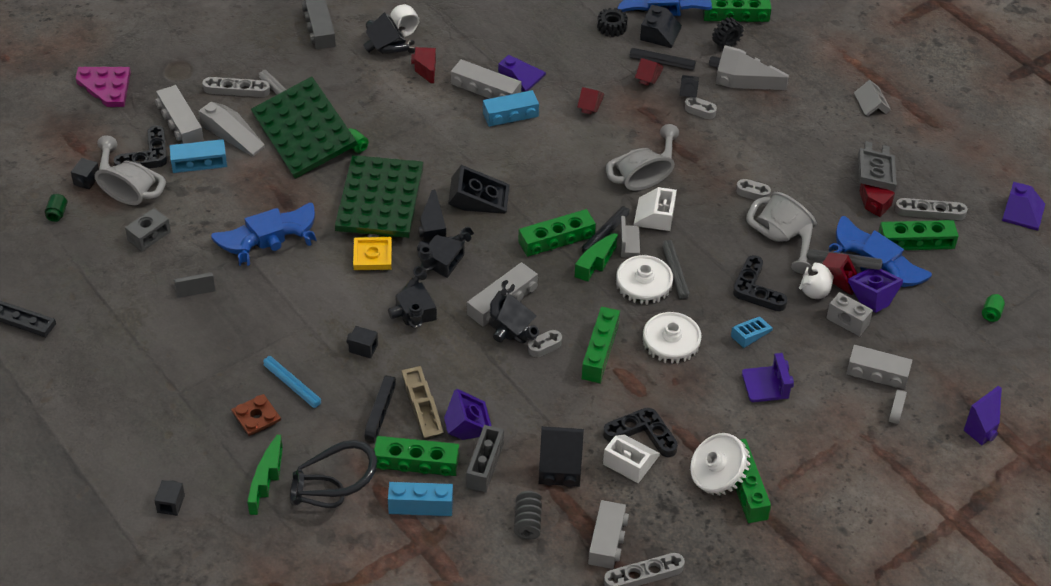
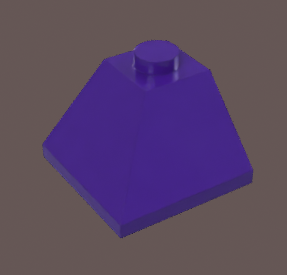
M511 55L506 56L498 64V73L521 81V91L523 92L529 91L546 75V72Z
M1013 182L1002 221L1038 231L1045 203L1032 186Z
M869 268L848 278V283L859 302L876 313L890 305L903 284V279L882 269Z
M1000 386L994 388L971 406L964 427V431L981 445L987 441H993L998 435L997 429L1000 423L1002 392Z
M459 389L454 390L444 417L448 434L461 440L480 437L484 425L492 426L485 401Z

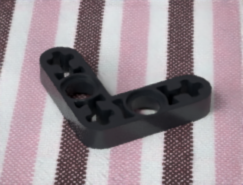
M155 125L148 129L149 151L119 154L113 160L114 166L124 161L136 162L138 159H145L143 162L136 163H140L146 168H157L166 165L167 152L163 127ZM157 144L162 145L161 147H158V148L153 147L154 145H157Z
M756 255L749 256L735 282L734 296L740 300L774 311L785 310L788 300L785 294L756 285V281L762 271L763 260ZM750 275L753 279H745L743 276ZM756 294H763L765 297H764V298H758V297H756L755 295H756Z
M643 408L610 421L604 426L603 436L609 442L618 435L629 437L645 431L662 456L673 457L677 453L678 443L658 413L652 408ZM633 422L636 426L629 428L625 423ZM659 429L663 431V434L655 435L653 431Z

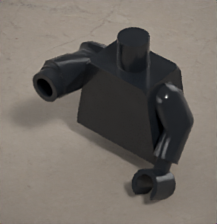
M384 12L376 21L368 20L366 22V33L370 40L363 44L368 53L375 48L382 54L405 51L409 53L415 52V47H411L415 41L410 40L408 44H405L407 41L391 16Z
M465 227L461 230L460 234L453 237L437 235L430 243L420 241L417 251H419L418 256L422 262L421 268L425 271L434 270L448 278L465 255V241L469 242L471 240V235L474 234L472 229Z
M420 266L415 267L413 270L415 277L411 278L406 286L396 294V306L388 308L391 319L402 317L405 325H410L414 328L420 327L422 323L437 320L436 305L423 283L418 282L427 278V273Z
M505 280L501 284L502 290L498 291L490 302V325L496 329L493 338L497 342H503L505 338L508 340L516 339L520 343L533 341L539 335V329L535 325L527 326L536 318V315L510 294L514 291L515 285L512 284L509 289H506L505 287L509 281Z

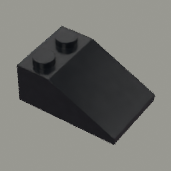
M460 165L451 178L448 204L464 211L505 214L507 212L510 184Z
M542 426L538 484L580 487L584 429Z

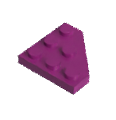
M78 67L76 82L79 86L85 87L87 92L93 97L99 98L106 107H125L131 71L130 67Z

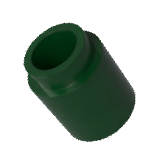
M53 194L49 197L45 209V216L48 220L58 222L63 218L68 203L63 195Z

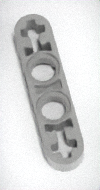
M208 77L203 80V90L208 94L266 97L270 94V85L264 80ZM231 85L232 87L225 88L224 86ZM244 86H248V87H249V88H247V89H241V87H244Z
M910 198L898 199L895 206V212L901 216L946 220H963L968 210L965 204L959 202ZM917 207H924L926 210H920ZM936 208H941L944 212H939Z
M670 553L616 568L605 574L604 586H640L672 577L683 571L685 561L682 555ZM657 566L660 572L652 573L649 571V567ZM630 572H637L640 574V577L632 579L628 574ZM614 578V580L618 582L614 583L613 581H610V579Z

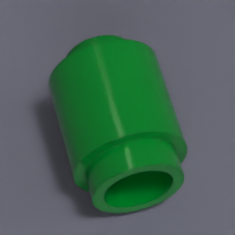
M349 128L358 144L352 149L357 153L365 151L368 147V139L358 130Z
M992 294L986 299L982 310L984 319L996 322L1001 318L1005 306L1002 296Z

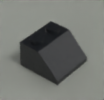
M651 5L641 24L640 40L672 48L682 25L667 8Z

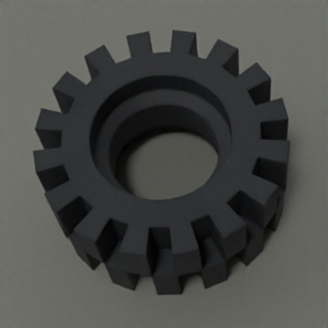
M608 8V10L603 9L598 14V31H601L602 35L605 33L607 37L608 35H611V37H614V35L618 37L619 34L623 35L627 29L628 16L621 9L618 11L617 8H614V10Z
M732 17L725 18V21L722 20L721 24L718 23V27L714 28L713 31L715 32L712 33V40L722 49H724L725 45L735 46L736 42L740 41V37L743 36V26Z

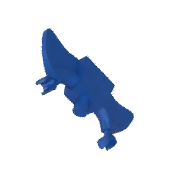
M623 0L618 6V10L621 9L622 12L631 10L648 11L651 5L667 8L673 16H681V10L712 9L711 0Z
M308 203L295 211L280 213L279 209L275 208L244 218L245 225L232 231L212 233L211 238L224 250L237 254L239 266H241L242 262H247V266H249L250 248L255 245L260 249L270 247L271 250L276 251L281 248V243L285 241V235L290 234L304 237L308 246L312 245L311 240L317 241L314 232L310 231L315 219L313 203Z
M846 216L840 218L836 228L837 243H832L829 246L830 252L836 250L834 252L837 253L854 252L860 256L880 258L883 261L882 270L903 279L901 287L918 285L931 278V272L910 263L902 256L904 249L875 230L872 234H868L858 229ZM860 267V269H861L862 272L865 271V270H867V269H869V268Z

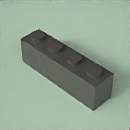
M326 0L302 1L305 21L308 22V33L311 32L310 41L314 43L315 49L336 47L335 33Z

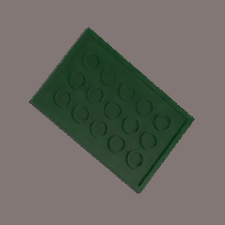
M312 76L251 109L294 179L358 145L356 139Z
M352 155L335 222V231L409 238L423 172V162Z

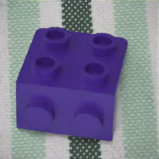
M783 353L774 354L772 366L742 370L743 381L751 402L789 399L791 388L794 387V380L789 375V364L784 359Z

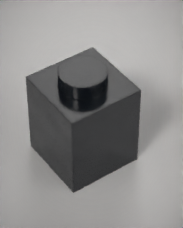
M682 75L679 96L697 98L699 77Z
M81 158L71 171L73 185L90 190L96 182L95 172L99 170L98 162Z
M355 326L353 332L348 334L346 341L349 345V353L371 359L378 346V332Z
M173 480L161 481L154 500L157 513L178 516L185 497L183 483Z

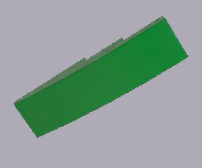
M276 435L256 469L247 502L249 515H258L260 497H269L270 481L279 480L283 451L281 435Z

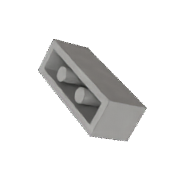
M854 345L846 374L905 390L912 359Z
M601 500L589 551V565L614 569L615 561H620L622 549L618 547L619 543L623 544L625 531H622V528L627 526L629 514L625 513V504Z

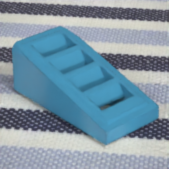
M759 316L734 326L731 331V337L745 348L771 332L773 328Z

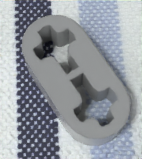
M689 97L685 101V110L688 113L705 119H713L716 116L717 107L711 102L695 97Z
M741 179L737 182L736 192L742 197L757 200L762 197H770L771 189L766 184Z
M550 330L537 336L535 340L529 341V355L541 357L560 348L562 345L561 333L556 330Z
M896 391L888 422L899 424L907 392Z

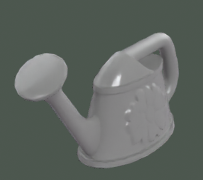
M667 124L660 129L661 137L666 140L665 149L661 155L649 148H639L609 161L606 164L608 179L613 183H624L627 189L633 191L647 189L663 181L672 172L675 165L674 160H672V142L679 136L677 126ZM614 166L617 167L622 176L614 175Z
M108 135L98 139V147L103 152L99 170L95 172V180L102 190L117 201L128 205H138L142 202L143 198L154 199L162 194L166 186V180L162 175L142 166L140 163L124 161L119 165L111 167L109 165V154L117 148V141ZM155 180L159 182L154 191L147 192L155 183Z
M773 192L771 198L762 197L755 200L747 213V223L770 240L777 242H787L790 238L799 234L802 238L800 257L792 263L791 268L797 273L804 274L806 268L809 267L808 273H810L812 266L807 262V253L812 229L817 225L814 216L798 201L781 192ZM767 204L760 216L757 217V221H755L754 215L758 207Z

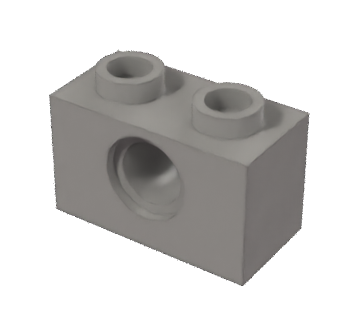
M839 292L829 304L826 319L860 337L870 324L873 310Z

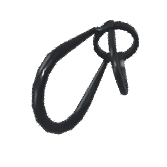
M358 440L342 441L298 466L297 471L293 472L291 483V505H298L303 502L323 508H336L340 506L344 501V496L360 491L370 482L375 474L378 460L374 449L367 443ZM355 448L362 450L369 459L368 469L364 476L355 484L343 488V485L334 477L304 475L302 471L303 468L345 449ZM304 480L329 481L335 484L338 489L303 491ZM302 495L340 497V500L335 503H325L302 497Z

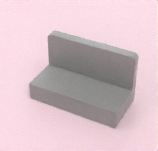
M871 80L854 92L866 116H869L877 109H880L885 114L891 110L880 88Z
M621 216V258H631L640 255L639 226H625V216Z

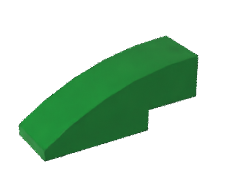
M611 234L587 249L575 264L574 277L588 282L595 270L603 272L617 248L618 234Z

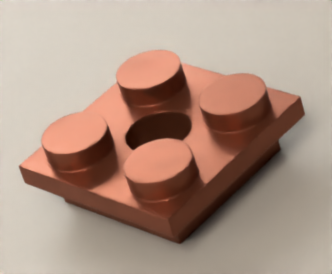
M264 394L258 395L254 399L231 409L248 436L281 421V417ZM260 415L261 417L254 418L253 416Z

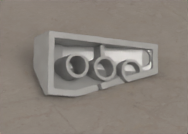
M725 45L717 70L716 84L730 88L786 90L789 75L771 65H764L756 57L755 59L751 58L741 49Z
M210 102L199 110L201 127L253 157L265 148V144L239 113L223 104Z

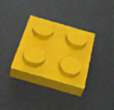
M392 237L354 238V270H392Z

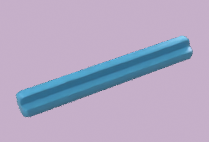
M268 356L263 360L264 366L310 406L316 408L321 404L319 396L272 356Z

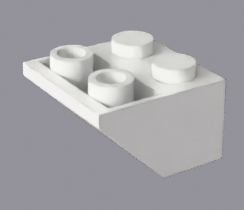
M658 187L639 197L634 226L670 231L677 190Z
M618 435L604 449L603 465L639 483L660 456V453L626 435Z

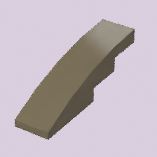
M421 366L402 370L401 374L423 438L426 439L444 434L434 398L431 396Z

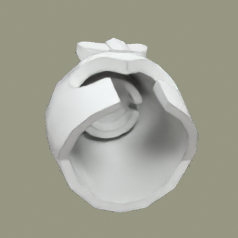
M398 5L390 14L398 29L399 27H405L404 30H401L404 37L411 35L419 24L418 15L409 5Z
M814 263L812 271H816L818 274L809 276V267H807L799 289H802L806 296L812 299L825 298L831 291L834 276L825 265Z

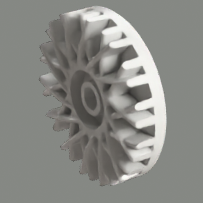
M648 255L634 256L625 260L617 270V289H620V294H623V297L628 295L629 301L633 299L634 303L636 299H640V303L643 304L645 302L646 305L652 299L653 303L655 301L660 302L661 296L665 299L669 295V290L671 291L673 273L664 261Z
M676 312L660 313L650 318L645 324L642 338L643 346H645V350L649 349L648 353L649 355L652 354L653 358L655 355H658L659 361L663 359L664 363H666L667 359H671V363H674L675 360L678 364L681 358L685 362L686 359H691V354L695 356L698 353L701 343V331L697 323L684 314Z
M728 433L715 434L705 439L697 447L691 460L690 471L694 483L712 495L714 493L726 495L725 490L731 492L733 491L732 487L737 489L738 487L735 483L737 481L743 482L741 478H746V475L743 474L744 469L749 470L747 466H750V462L747 461L750 455H748L749 451L745 448L746 445L737 437Z

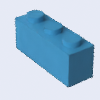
M533 90L483 100V115L489 127L539 117V102Z
M224 139L170 145L173 173L227 167Z
M389 482V514L452 516L453 484Z

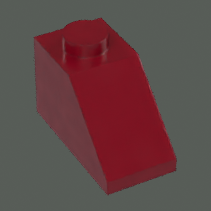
M415 47V54L411 55V64H415V72L428 82L434 83L436 48Z
M641 58L635 78L639 79V83L649 86V83L655 84L664 66Z
M582 87L577 108L582 109L581 112L586 114L597 112L604 93Z
M861 183L859 191L864 208L881 217L892 206L895 192Z
M828 253L822 264L834 276L833 284L846 293L853 295L854 291L848 283V278L857 275V272L849 255Z

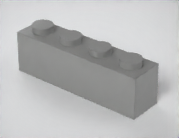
M462 59L451 70L452 85L490 99L521 93V81Z
M174 85L156 91L157 99H155L157 108L162 109L163 118L168 120L170 130H174L176 140L182 144L204 141L202 127L178 87Z
M521 262L467 301V315L484 327L490 323V302L497 292L502 290L501 284L503 281H509L505 287L506 289H509L512 284L515 285L514 291L510 294L520 302L524 296L537 288L538 274Z

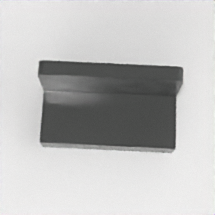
M212 272L174 279L177 298L216 291Z

